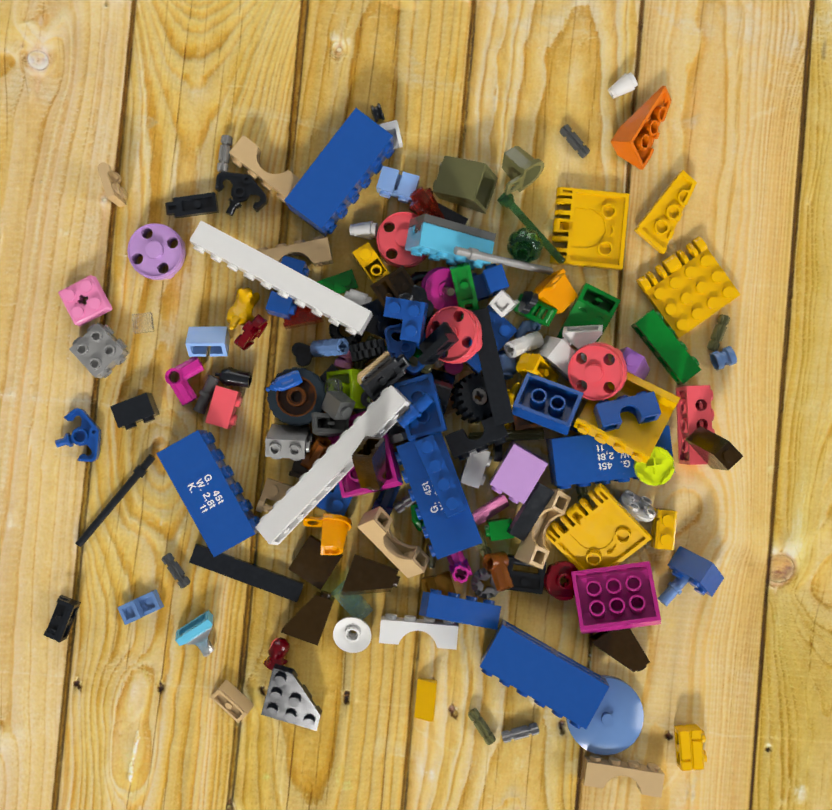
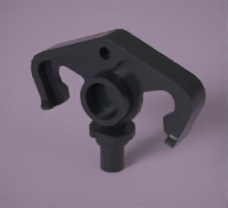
M220 172L217 175L216 191L220 192L223 190L224 180H229L233 184L231 189L233 199L229 198L230 205L226 211L228 215L233 216L235 210L242 207L240 202L246 201L250 195L260 197V201L255 202L253 205L256 212L268 203L266 194L250 175L231 172Z

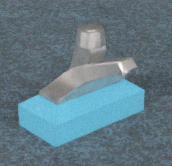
M208 610L178 629L175 641L179 646L193 644L200 649L204 657L210 655L215 649L208 640V635L213 625L212 613Z

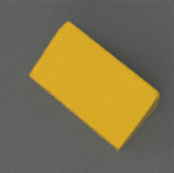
M417 679L414 718L434 722L437 680Z

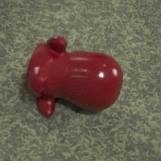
M282 637L272 641L268 650L269 656L263 661V664L268 669L273 671L275 663L279 665L288 663L284 657L289 651V642Z

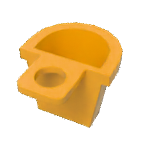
M564 269L557 270L547 276L533 290L534 293L538 294V299L544 304L557 309L556 314L563 313L578 297L566 278V271Z
M323 513V517L306 516L303 519V525L322 527L320 555H339L344 551L347 533L352 528V521L342 515Z

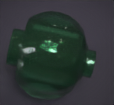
M520 228L510 235L507 250L512 259L531 263L540 257L543 240L536 230Z

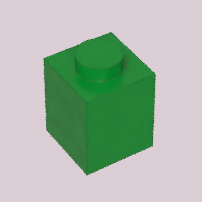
M510 517L487 520L488 525H484L486 537H490L491 541L514 538L513 535L507 532L508 527L512 523Z

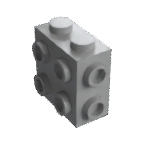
M99 323L91 325L87 329V333L83 337L74 340L73 346L69 349L95 378L108 377L112 373L111 369L116 365L122 364L129 354L125 349L127 345L120 338L116 339L114 337V331L107 324L105 326Z
M272 424L265 438V457H271L272 459L290 458L294 461L305 459L307 452H310L311 445L313 444V433H310V426Z

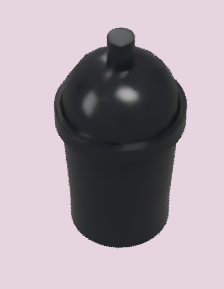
M228 367L224 368L220 373H215V376H218L220 381L226 386L249 388L251 385L252 373Z

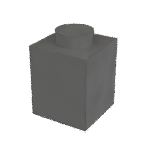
M327 391L321 409L334 420H349L356 402L343 391Z

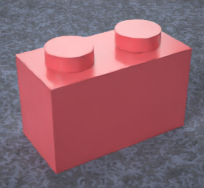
M216 385L205 423L226 429H231L232 426H235L238 417L235 415L237 407L240 408L243 401L242 392Z

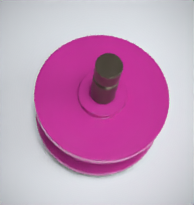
M437 267L430 270L424 276L421 287L426 291L427 299L432 302L433 307L440 310L449 306H458L450 269Z

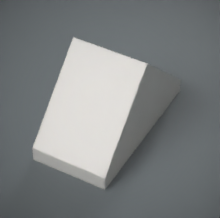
M603 325L567 326L563 328L562 334L573 346L580 349L587 344L597 341L603 333Z

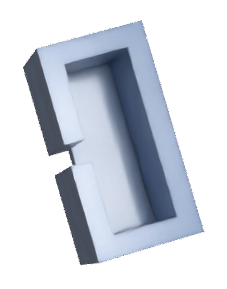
M382 166L376 189L382 197L398 198L399 202L408 204L414 201L420 176L404 171L402 175H399V170Z
M227 326L189 327L185 342L189 357H206L208 346H211L210 357L228 356L230 336Z

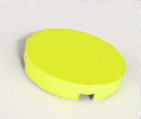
M654 447L646 464L634 460L636 476L647 485L657 486L665 484L674 473L673 457L662 447Z

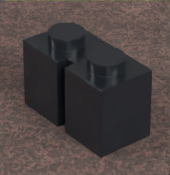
M147 392L110 406L118 428H125L126 430L137 427L136 423L140 421L144 423L155 420V416L160 415L152 393Z

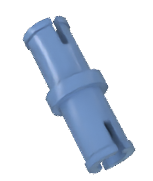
M676 577L673 582L670 581L667 584L668 587L657 599L667 607L677 594L680 595L682 593V588L688 583V580Z

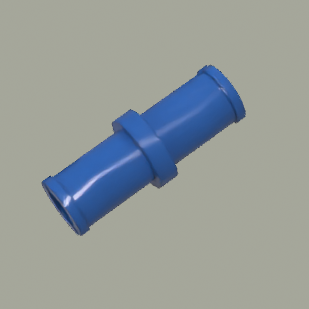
M424 393L417 402L409 405V409L403 415L397 418L398 423L406 429L417 417L420 418L422 412L435 401L428 393Z

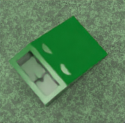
M585 283L581 287L578 297L575 299L557 338H564L562 332L563 328L567 326L603 325L604 332L621 300Z

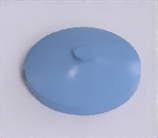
M600 675L606 678L610 687L587 729L574 727L567 718L566 722L574 740L585 750L598 755H613L626 750L636 741L643 727L644 711L638 695L631 686L619 678Z

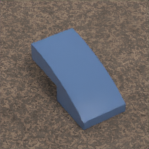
M155 589L117 608L124 624L127 625L163 608L164 605Z

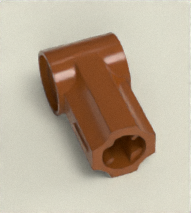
M319 436L300 465L310 470L313 467V463L317 459L322 458L327 448L332 445L331 440Z
M504 551L485 554L483 564L485 569L491 572L496 590L501 592L514 587L507 568L509 564L508 555Z

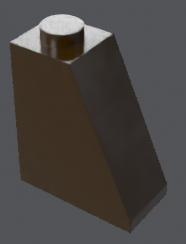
M699 426L685 439L712 469L729 470L743 457L730 441L702 426Z
M365 436L352 454V461L360 487L372 491L381 490L386 482L385 438Z
M355 554L341 595L391 592L393 587L397 588L400 576H397L399 570Z
M322 590L321 593L317 591L284 625L281 633L318 646L335 598L331 597L332 594Z
M630 628L597 632L589 637L596 647L632 672L641 671L650 663Z

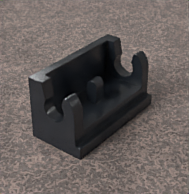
M60 595L49 626L43 635L59 643L67 639L81 602Z

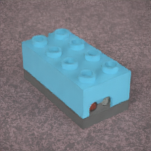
M428 214L410 219L405 250L411 251V255L420 257L426 255L429 256V260L440 261L441 259L445 260L446 264L453 266L469 262L471 270L483 268V266L491 264V262L478 259L473 261L465 256L455 255L454 248L456 246L466 249L471 247L478 249L479 252L492 254L496 237L495 233Z

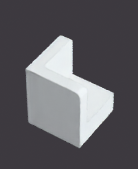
M397 120L378 124L393 135V149L403 147Z
M503 289L490 301L489 305L501 317H504L520 301L518 299L513 300Z

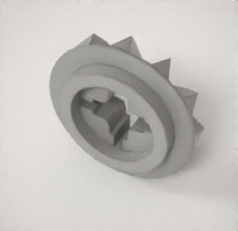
M481 568L474 573L471 586L476 595L489 599L499 593L496 590L490 571ZM490 578V583L493 587L487 586L483 591L484 584L480 579L486 581Z

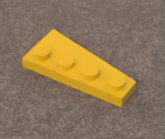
M684 170L678 173L634 229L639 236L661 255L665 254L668 242L672 239L674 229L683 215V209L687 205L697 184Z

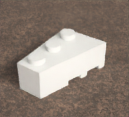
M547 335L544 338L543 346L537 348L533 353L540 354L551 367H554L561 373L563 378L570 382L568 378V365L577 350H573L570 347L572 344L567 339ZM581 353V358L584 360L585 356ZM582 380V386L587 389V383Z

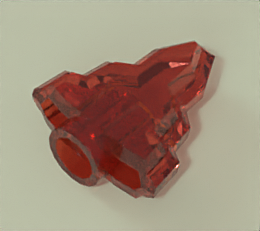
M419 187L410 194L409 197L412 199L410 208L416 211L419 216L428 214L445 219L438 208V202L434 198L431 188L424 189Z

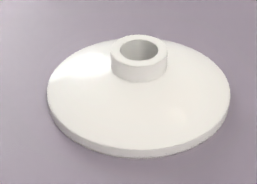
M357 617L341 619L333 630V638L336 645L349 653H357L366 649L372 637L368 624Z

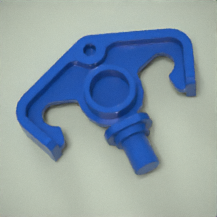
M402 324L388 326L384 334L387 350L391 358L393 356L397 358L399 355L404 354L409 360L414 355L416 347L420 349L419 345L422 342L406 340L397 342L391 335L394 332L399 334ZM424 333L423 341L426 339V333ZM418 361L417 366L412 367L409 365L406 370L409 374L416 376L425 365Z
M76 408L64 416L67 421H74L76 416H80L81 426L75 428L72 434L66 433L64 438L55 440V444L57 447L64 445L72 447L74 443L79 446L88 445L92 451L91 455L82 454L79 456L78 461L94 462L99 458L101 429L85 410Z

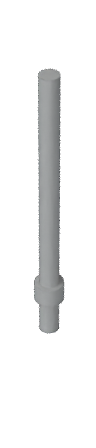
M456 246L454 248L455 255L465 256L469 260L476 261L478 259L547 275L553 273V268L479 252L478 249L471 247L466 249Z

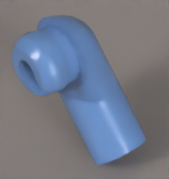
M532 320L523 321L514 337L519 338L525 336L527 332L539 331L541 324Z

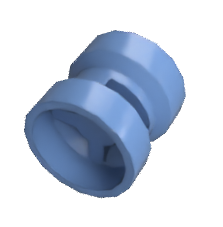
M730 346L723 348L720 352L710 353L711 363L716 370L723 369L725 365L731 366L737 363L736 354Z

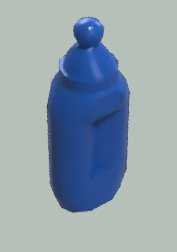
M294 370L277 377L269 387H266V391H285L300 385L303 380L299 371Z

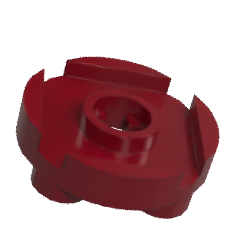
M258 314L252 322L250 320L247 321L242 328L243 334H240L234 343L244 351L254 344L253 340L256 337L259 338L268 324L267 320Z
M558 561L550 564L544 576L546 592L561 601L571 600L575 595L571 572L579 570L574 564L567 561ZM562 576H564V578L567 579V582H564L563 586H561L560 578H562Z

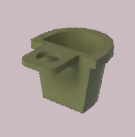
M519 146L506 151L503 157L502 169L511 181L506 184L505 194L509 195L515 190L521 192L530 186L544 169L543 161L533 158Z

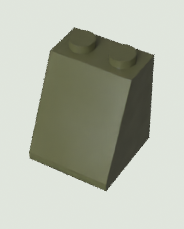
M444 156L443 162L439 166L437 180L433 183L432 192L440 199L486 214L498 178L486 163Z

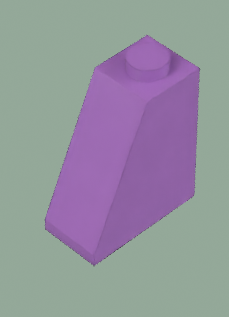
M629 347L620 349L627 365V372L645 380L650 371L645 357Z

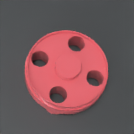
M397 212L388 216L381 223L377 231L376 243L379 254L387 264L396 268L404 266L407 269L419 265L426 259V255L418 257L411 255V251L405 250L410 219L418 217V215L410 212ZM386 225H393L395 227L392 232L384 230ZM394 251L397 253V257L389 259L387 253Z
M449 306L440 309L431 317L426 328V338L438 328L439 324L447 322L459 339L448 350L447 357L444 353L439 360L451 364L463 363L472 358L482 348L481 324L471 310L458 306ZM472 339V344L469 347V341Z
M594 342L581 347L572 356L568 365V378L573 389L584 393V398L593 401L611 398L623 388L627 378V365L621 350L606 343ZM581 353L586 354L587 361L581 358ZM608 354L614 356V363L609 361ZM582 380L587 383V389L582 386ZM608 382L614 384L615 390L609 388Z

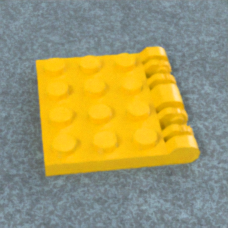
M558 187L556 196L560 198H556L555 204L570 205V211L559 209L554 212L555 216L569 217V219H554L553 233L567 234V236H552V241L566 243V248H551V253L565 254V256L550 255V264L622 270L630 194Z
M700 236L692 240V243L686 245V249L693 259L689 261L685 253L679 249L676 255L672 254L662 261V266L659 264L655 266V270L662 281L658 283L656 277L650 271L645 273V276L643 275L636 280L638 286L653 307L663 316V321L666 325L674 330L677 339L741 295Z
M602 483L594 487V491L588 492L589 497L597 504L594 508L582 497L579 500L580 504L576 502L566 510L565 515L559 516L568 529L564 531L557 521H553L547 528L545 535L579 571L619 565L652 539V536L610 494L609 490Z

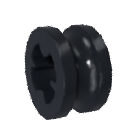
M380 103L376 107L370 106L375 122H378L379 119L385 120Z

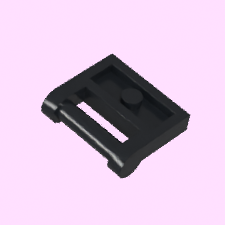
M508 554L509 564L507 568L514 587L507 590L543 594L546 562L543 570L539 569L538 573L513 570V564L534 566L514 558V555Z

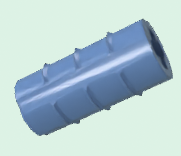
M345 338L312 341L310 345V352L314 357L345 355L349 351V343Z

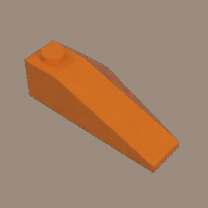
M662 86L624 122L611 140L617 155L640 170L644 169L653 154L654 149L651 147L654 139L659 137L658 128L660 122H664L672 101L666 86Z

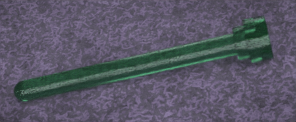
M504 192L497 201L502 207H509L559 264H563L565 258L515 204L513 194L506 195Z

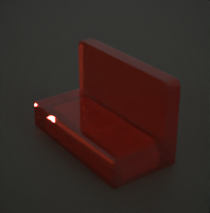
M299 306L295 315H292L290 320L284 319L285 323L283 325L286 329L321 323L324 322L323 315L318 317L311 312V308Z

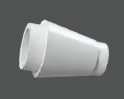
M631 72L625 73L608 89L612 99L634 91L635 87L638 86L637 80Z
M373 221L350 224V236L373 240L377 236L378 224L373 223Z

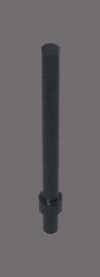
M149 454L141 465H137L133 470L132 476L75 542L79 547L85 544L140 477L143 478L147 473L148 467L156 459L153 455Z

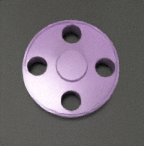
M157 223L147 224L137 229L131 236L127 248L128 258L133 268L142 276L152 280H164L174 277L183 266L186 256L185 242L180 235L172 228ZM152 231L151 238L146 239L147 232ZM174 240H178V245L175 248H171V243ZM143 256L142 263L137 264V258ZM168 265V271L162 273V267Z

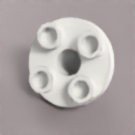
M625 490L619 498L620 504L638 522H651L655 518L656 512L651 506L652 501L648 497H640L630 490Z

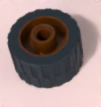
M292 367L291 369H285L276 375L271 384L277 377L294 370L299 371L303 382L285 391L270 390L267 397L269 408L279 421L287 423V425H309L312 423L313 412L324 413L321 407L327 393L326 384L317 374L306 368Z

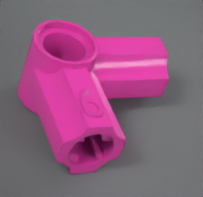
M198 357L188 359L175 368L169 369L165 374L166 382L170 384L182 406L198 398L187 381L205 370ZM173 372H178L180 379L174 383L171 380V375Z
M463 551L447 556L450 564L449 569L454 581L466 582L468 576L473 575L467 558L465 559Z

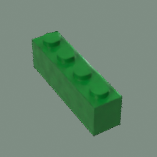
M653 309L633 323L631 327L677 385L684 384L701 371L700 364L695 357L689 355L686 345L682 341L677 340L674 330L670 326H666L663 322V316Z

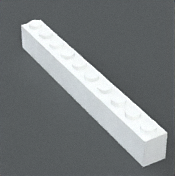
M200 221L189 240L194 245L193 249L199 253L204 254L206 252L210 254V258L214 261L227 263L229 269L235 272L238 270L244 272L243 276L252 281L257 279L264 288L268 290L273 288L278 291L277 294L281 297L294 299L296 305L302 308L305 306L311 308V312L316 316L322 317L324 315L329 318L328 321L335 326L340 324L346 327L345 331L354 336L356 334L362 336L373 316L370 310L203 221Z
M392 385L385 388L381 392L380 397L368 405L367 411L362 416L357 417L353 425L340 435V439L327 448L324 456L317 459L313 463V467L301 475L300 481L286 491V495L273 505V509L268 514L260 518L255 528L268 544L279 545L354 467L352 454L365 436L382 438L397 422V418L409 409L411 402L397 388Z

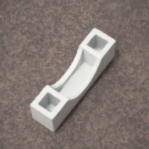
M392 613L381 616L379 643L398 645L407 633L423 631L434 639L437 648L457 650V622L437 621L435 618L430 617L416 619V616L405 615L402 618Z

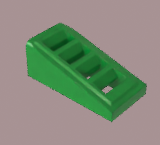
M522 293L518 297L519 301H521V298L523 296ZM540 301L532 307L528 314L518 311L519 304L513 309L517 315L549 327L557 312V309ZM547 310L548 312L545 315L544 319H541L543 314Z

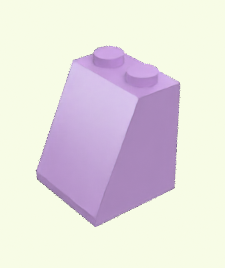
M511 441L502 457V461L489 481L490 485H492L491 489L499 494L504 492L509 495L508 499L516 504L519 502L525 504L548 463L542 457Z

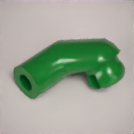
M417 504L411 505V520L416 529L422 532L421 527L425 525L417 517L415 508L418 506Z

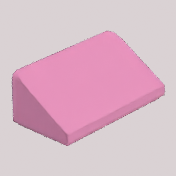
M499 494L472 512L476 524L480 525L509 506V502L504 494Z

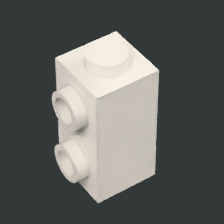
M477 451L469 453L470 457L466 459L459 480L460 483L478 489L480 485L483 486L486 479L484 474L485 468L489 467L492 461L491 452L477 453Z

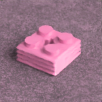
M89 275L58 292L72 321L77 326H83L112 310V306L95 276ZM85 297L88 298V299L86 300V303H87V304H83V301H84V298H85Z

